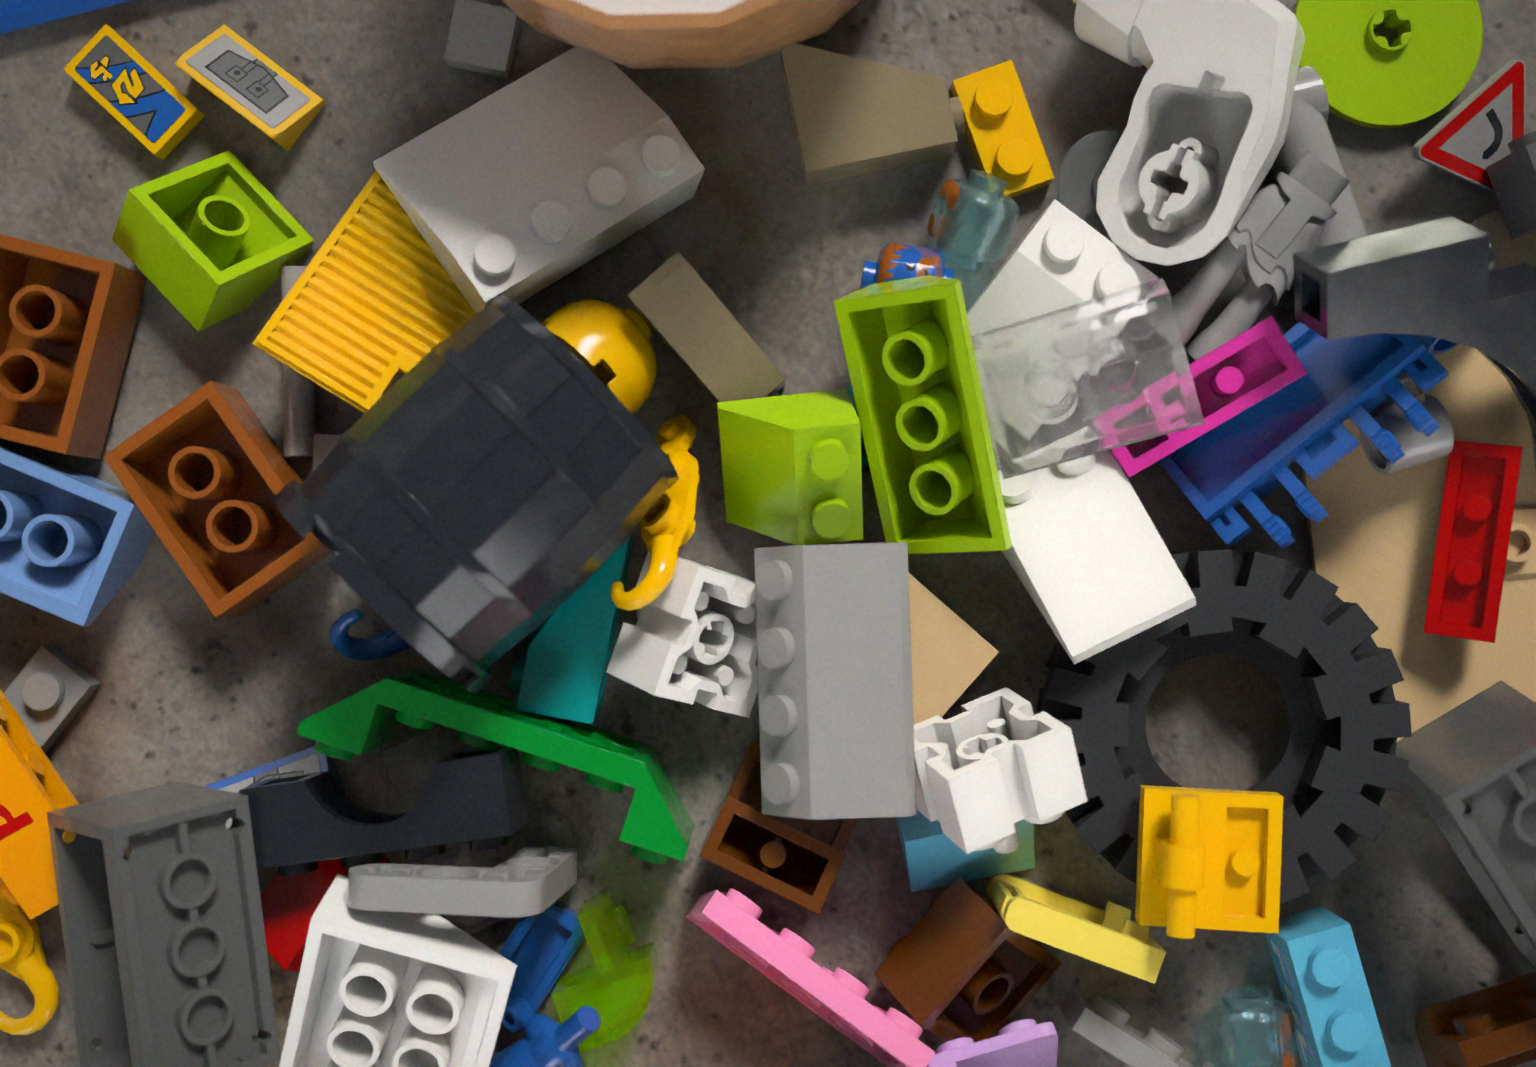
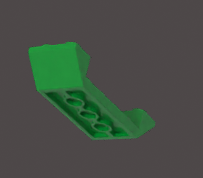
M418 668L387 677L300 721L297 735L315 740L314 750L342 760H353L355 754L363 755L394 740L399 722L423 730H433L434 724L438 723L459 730L457 739L475 748L496 751L499 743L523 751L521 761L539 769L558 772L561 764L586 772L584 778L586 783L606 791L621 793L624 785L636 788L619 841L632 844L630 852L633 855L652 863L667 865L669 864L670 857L684 861L694 824L655 746L582 722L516 710L518 701L482 689L475 694L467 690L463 683Z

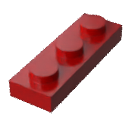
M1454 440L1453 449L1449 453L1423 633L1495 643L1523 447Z

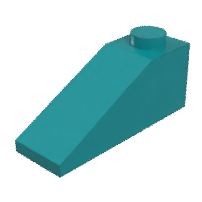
M632 533L627 541L621 544L599 569L552 614L529 644L527 655H517L510 681V692L519 693L516 710L594 724L600 718L608 678L606 671L612 657L621 610L612 601L610 589L614 581H620L625 590L635 533Z

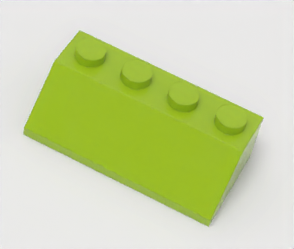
M927 275L868 285L835 300L834 306L886 543L908 542V554L1008 550L1012 543L960 280Z

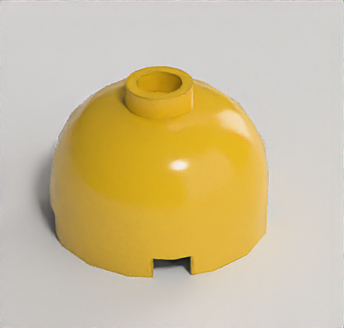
M584 299L566 304L541 323L599 378L632 415L651 394L657 371L655 352L649 341L651 331L644 319L631 309L622 310L608 302Z

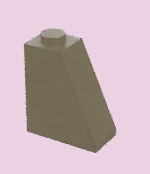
M796 43L780 49V70L804 187L951 158L958 142L957 137L965 134V122L959 97L949 98L944 77Z
M679 251L673 254L628 295L637 314L644 319L651 331L716 403L780 396L778 392L785 387L786 379Z

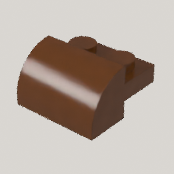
M753 739L724 800L720 804L698 857L815 914H819L846 855L843 851L858 818L808 820L763 815L760 742Z
M1536 971L1418 1009L1415 1014V1030L1427 1067H1516L1536 1060Z

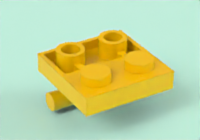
M1140 785L1135 920L1138 924L1166 927V935L1182 939L1194 938L1195 929L1278 933L1283 796L1277 792Z

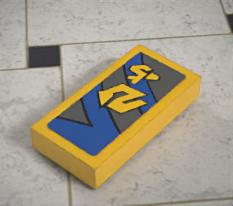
M107 24L98 31L63 69L149 151L161 160H164L206 116Z

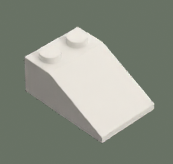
M1056 199L1034 221L967 312L986 414L1002 426L1008 428L1024 440L1026 444L1033 439L1113 341L1159 279Z
M1091 427L998 471L1012 543L1008 550L1002 552L1073 664L1083 661L1196 606L1194 594L1124 471Z

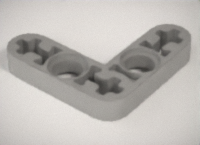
M566 845L527 846L521 848L493 868L396 863L358 865L348 870L347 905L357 910L488 917H527L538 915L548 909L576 884L578 849Z

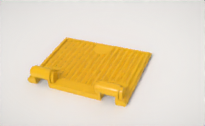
M376 170L252 344L365 414L387 391L399 372L405 375L430 352V349L441 341L444 342L474 318L476 313Z

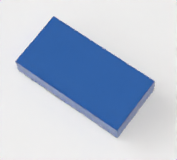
M558 900L538 915L522 917L498 953L517 965L507 1004L517 997L523 998L530 1004L532 1012L535 1014L593 923ZM519 1028L516 1032L522 1035L524 1031Z

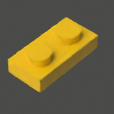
M1009 60L953 80L950 91L953 97H959L964 115L965 132L991 205L1049 185L1053 181L1054 175L1013 61Z

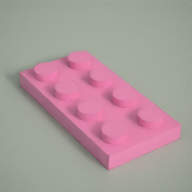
M730 888L727 893L715 890L698 895L684 915L886 1067H927L935 1054L932 1049L918 1040L923 1029L917 1023L892 1007L886 1012L876 1005H871L865 1000L870 990L862 982L838 967L832 972L825 967L817 965L811 960L816 952L813 946L789 929L783 928L781 932L774 929L770 930L758 921L763 912L762 909L737 890Z

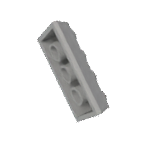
M908 542L754 548L762 814L808 820L909 817L917 815Z

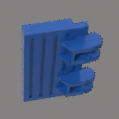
M1299 322L1286 332L1284 337L1307 374L1160 459L1158 463L1229 547H1232L1252 531V528L1235 509L1243 503L1265 531L1284 550L1296 541L1291 535L1292 531L1279 516H1275L1261 499L1282 484L1294 497L1295 505L1307 518L1319 523L1328 516L1329 513L1288 466L1296 460L1310 478L1315 481L1356 449L1360 443L1343 426L1342 423L1349 418L1392 465L1405 456L1401 450V444L1388 430H1383L1369 415L1370 412L1385 400L1390 398L1404 413L1405 419L1417 432H1422L1425 436L1429 437L1440 428L1438 422L1398 380L1405 373L1425 394L1449 375L1447 370L1426 350L1425 346L1414 335L1376 333L1326 340Z

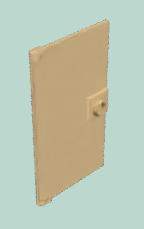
M1461 344L1441 354L1433 355L1447 370L1449 375L1425 394L1433 395L1445 408L1452 425L1454 440L1523 447L1495 643L1423 633L1449 454L1389 475H1381L1373 468L1364 452L1358 427L1348 418L1342 424L1360 445L1315 481L1302 468L1303 485L1329 513L1319 523L1307 518L1312 571L1338 586L1339 588L1335 595L1343 602L1358 603L1379 628L1371 635L1377 647L1392 649L1404 681L1392 685L1395 700L1410 703L1412 733L1500 680L1536 702V469L1532 431L1527 414L1506 378L1477 349ZM1418 387L1417 392H1420L1419 395L1424 394V392ZM1405 737L1397 738V742Z

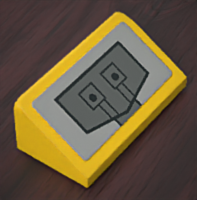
M225 24L183 53L175 63L177 67L286 151L291 149L326 103Z

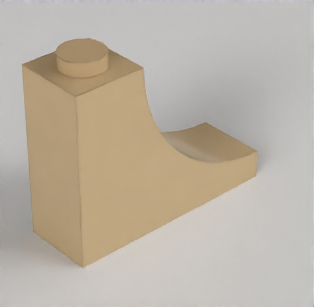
M909 573L913 723L917 724L936 715L942 718L999 651Z

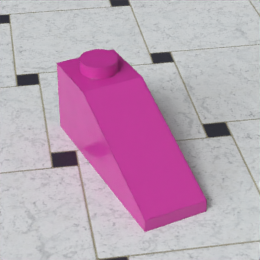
M1271 316L1094 420L1089 427L1092 428L1121 466L1126 477L1130 478L1301 378L1307 372Z

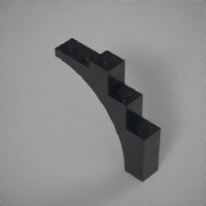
M1451 216L1293 254L1296 320L1326 340L1376 333L1427 335L1477 349L1508 381L1527 414L1536 444L1535 267L1525 263L1492 271L1494 267V252L1490 244V234Z

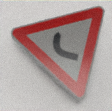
M1521 59L1509 60L1414 145L1412 150L1413 157L1495 194L1486 167L1510 155L1507 144L1526 135V63Z

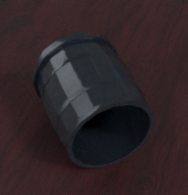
M499 293L484 310L444 342L441 341L430 349V352L391 386L349 430L347 429L343 433L336 446L302 484L295 480L290 481L272 500L283 517L300 536L305 538L311 532L336 556L327 565L387 624L450 678L460 670L468 680L463 686L477 694L494 677L489 666L531 631L534 632L543 625L544 621L570 598L621 544L627 541L632 534V530L663 493L679 480L674 465L653 437L599 378L546 327L517 303Z

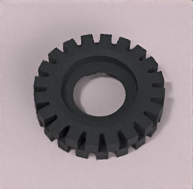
M1229 549L1189 551L1174 554L1171 556L1194 594L1196 606L1076 664H1073L1057 639L1045 666L1050 670L1045 688H1040L1037 714L1045 711L1071 728L1087 796V802L1066 810L1065 813L1096 854L1100 853L1115 871L1136 884L1140 785L1182 787L1163 772L1154 759L1148 745L1146 712L1152 693L1169 671L1186 660L1208 654H1225L1242 658L1256 665L1271 678L1283 697L1288 714V737L1280 760L1263 780L1244 790L1277 792L1283 796L1281 904L1311 893L1306 880L1319 872L1331 881L1357 861V858L1348 849L1361 835L1374 843L1392 814L1379 807L1386 789L1402 792L1410 761L1396 756L1397 738L1412 737L1410 703L1395 700L1392 687L1393 684L1404 681L1392 649L1377 647L1371 635L1379 629L1358 603L1343 602L1335 595L1339 587L1310 569L1298 570L1287 565L1288 560L1259 552H1236Z

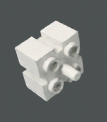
M649 551L636 586L640 584L649 570L651 557ZM678 557L674 576L666 589L654 601L637 609V624L632 625L623 622L606 672L654 696L692 705L696 701L713 710L749 718L758 693V665L755 664L757 660L755 582Z
M1007 687L961 705L962 713L944 720L939 715L914 724L916 809L929 821L937 820L940 822L943 833L966 854L975 850L994 848L998 853H1011L1020 844L1015 826L1016 822L1025 819L1032 824L1050 823L1060 818L1064 811L1087 802L1071 728L1045 711L1034 715L1031 702Z

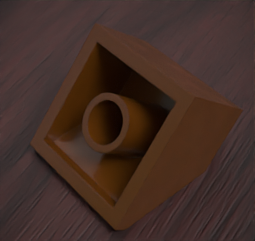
M958 876L949 888L942 890L936 895L930 904L929 911L910 933L899 939L891 947L887 959L874 974L922 1028L946 1041L969 1037L975 1043L999 1036V1031L1010 1024L1062 963L1037 940L1009 929L991 900Z

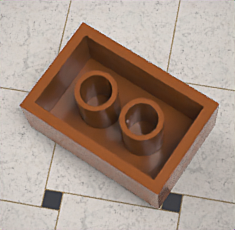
M0 234V438L66 455L93 459L101 458L147 280L146 276L117 263Z
M209 381L102 456L215 618L244 615L331 554L311 532L305 538L300 536L273 502L272 498L290 481L295 480L299 484H302L303 481L236 388Z

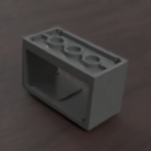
M1500 680L1412 733V737H1405L1398 741L1396 756L1410 760L1405 778L1517 952L1536 971V702ZM1519 925L1521 929L1515 931V928Z
M176 781L47 812L80 1066L263 1067L279 1061L281 1056L248 795ZM231 818L232 825L227 829L226 821ZM258 1029L257 1037L253 1036L254 1031ZM90 1044H93L96 1047L90 1049Z

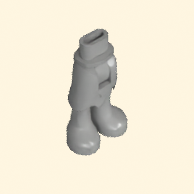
M1307 151L1288 175L1280 171L1275 178L1280 185L1270 184L1253 196L1233 231L1215 248L1205 264L1178 293L1171 297L1150 295L1143 300L1134 313L1159 334L1182 349L1195 333L1203 317L1240 268H1242V273L1246 279L1244 285L1217 319L1200 332L1185 349L1192 358L1198 360L1249 330L1270 299L1277 306L1285 289L1289 291L1294 278L1293 254L1315 248L1323 232L1325 220L1332 219L1337 214V211L1331 205L1350 183L1344 176L1312 153Z

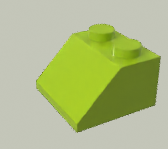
M230 150L129 189L111 239L198 332L247 309L281 277V267L293 266L311 249L315 241Z
M846 389L717 402L726 522L795 546L863 539L861 424Z

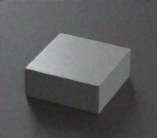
M455 0L443 59L448 67L509 79L522 19L511 8L472 0Z

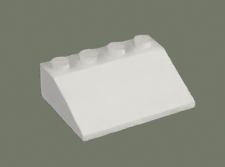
M578 47L566 51L373 162L374 168L476 315L484 310L499 293L511 301L520 304L694 197L705 170L672 120L611 60Z
M337 874L310 921L279 1067H490L517 965L438 914L367 911L350 908L347 905L348 876Z

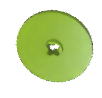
M1296 0L1292 12L1301 24L1305 36L1299 68L1308 65L1313 67L1320 75L1328 97L1329 112L1347 122L1363 127L1377 129L1400 128L1431 117L1451 103L1465 88L1474 73L1481 53L1483 24L1477 0ZM1382 22H1384L1386 30H1396L1398 38L1389 46L1386 37H1375L1373 31Z

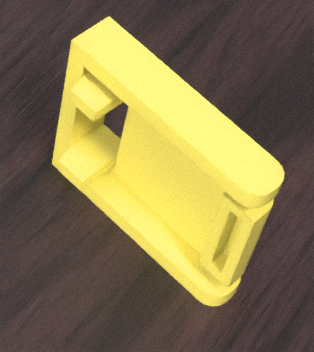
M1009 873L990 877L986 888L987 896L1008 928L1012 931L1155 984L1166 951L1149 935L1148 926L1139 925L1137 921L1131 919L1130 908L1108 900L1106 908L1103 909Z

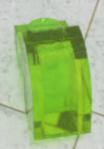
M608 891L584 900L577 913L595 964L561 976L551 994L562 1023L582 1006L594 1008L600 1016L599 1028L578 1045L580 1054L622 1037L639 1022L648 1007L657 975L658 960L654 941L630 950L628 944L635 942V936L629 916L622 905L614 908Z

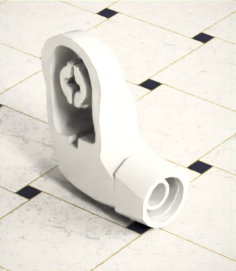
M1077 0L1074 27L1075 33L1080 40L1132 67L1144 65L1148 69L1133 99L1127 126L1098 179L1096 211L1112 242L1136 260L1170 266L1202 258L1212 252L1233 231L1271 169L1285 141L1291 115L1295 82L1305 43L1303 28L1295 14L1278 0Z

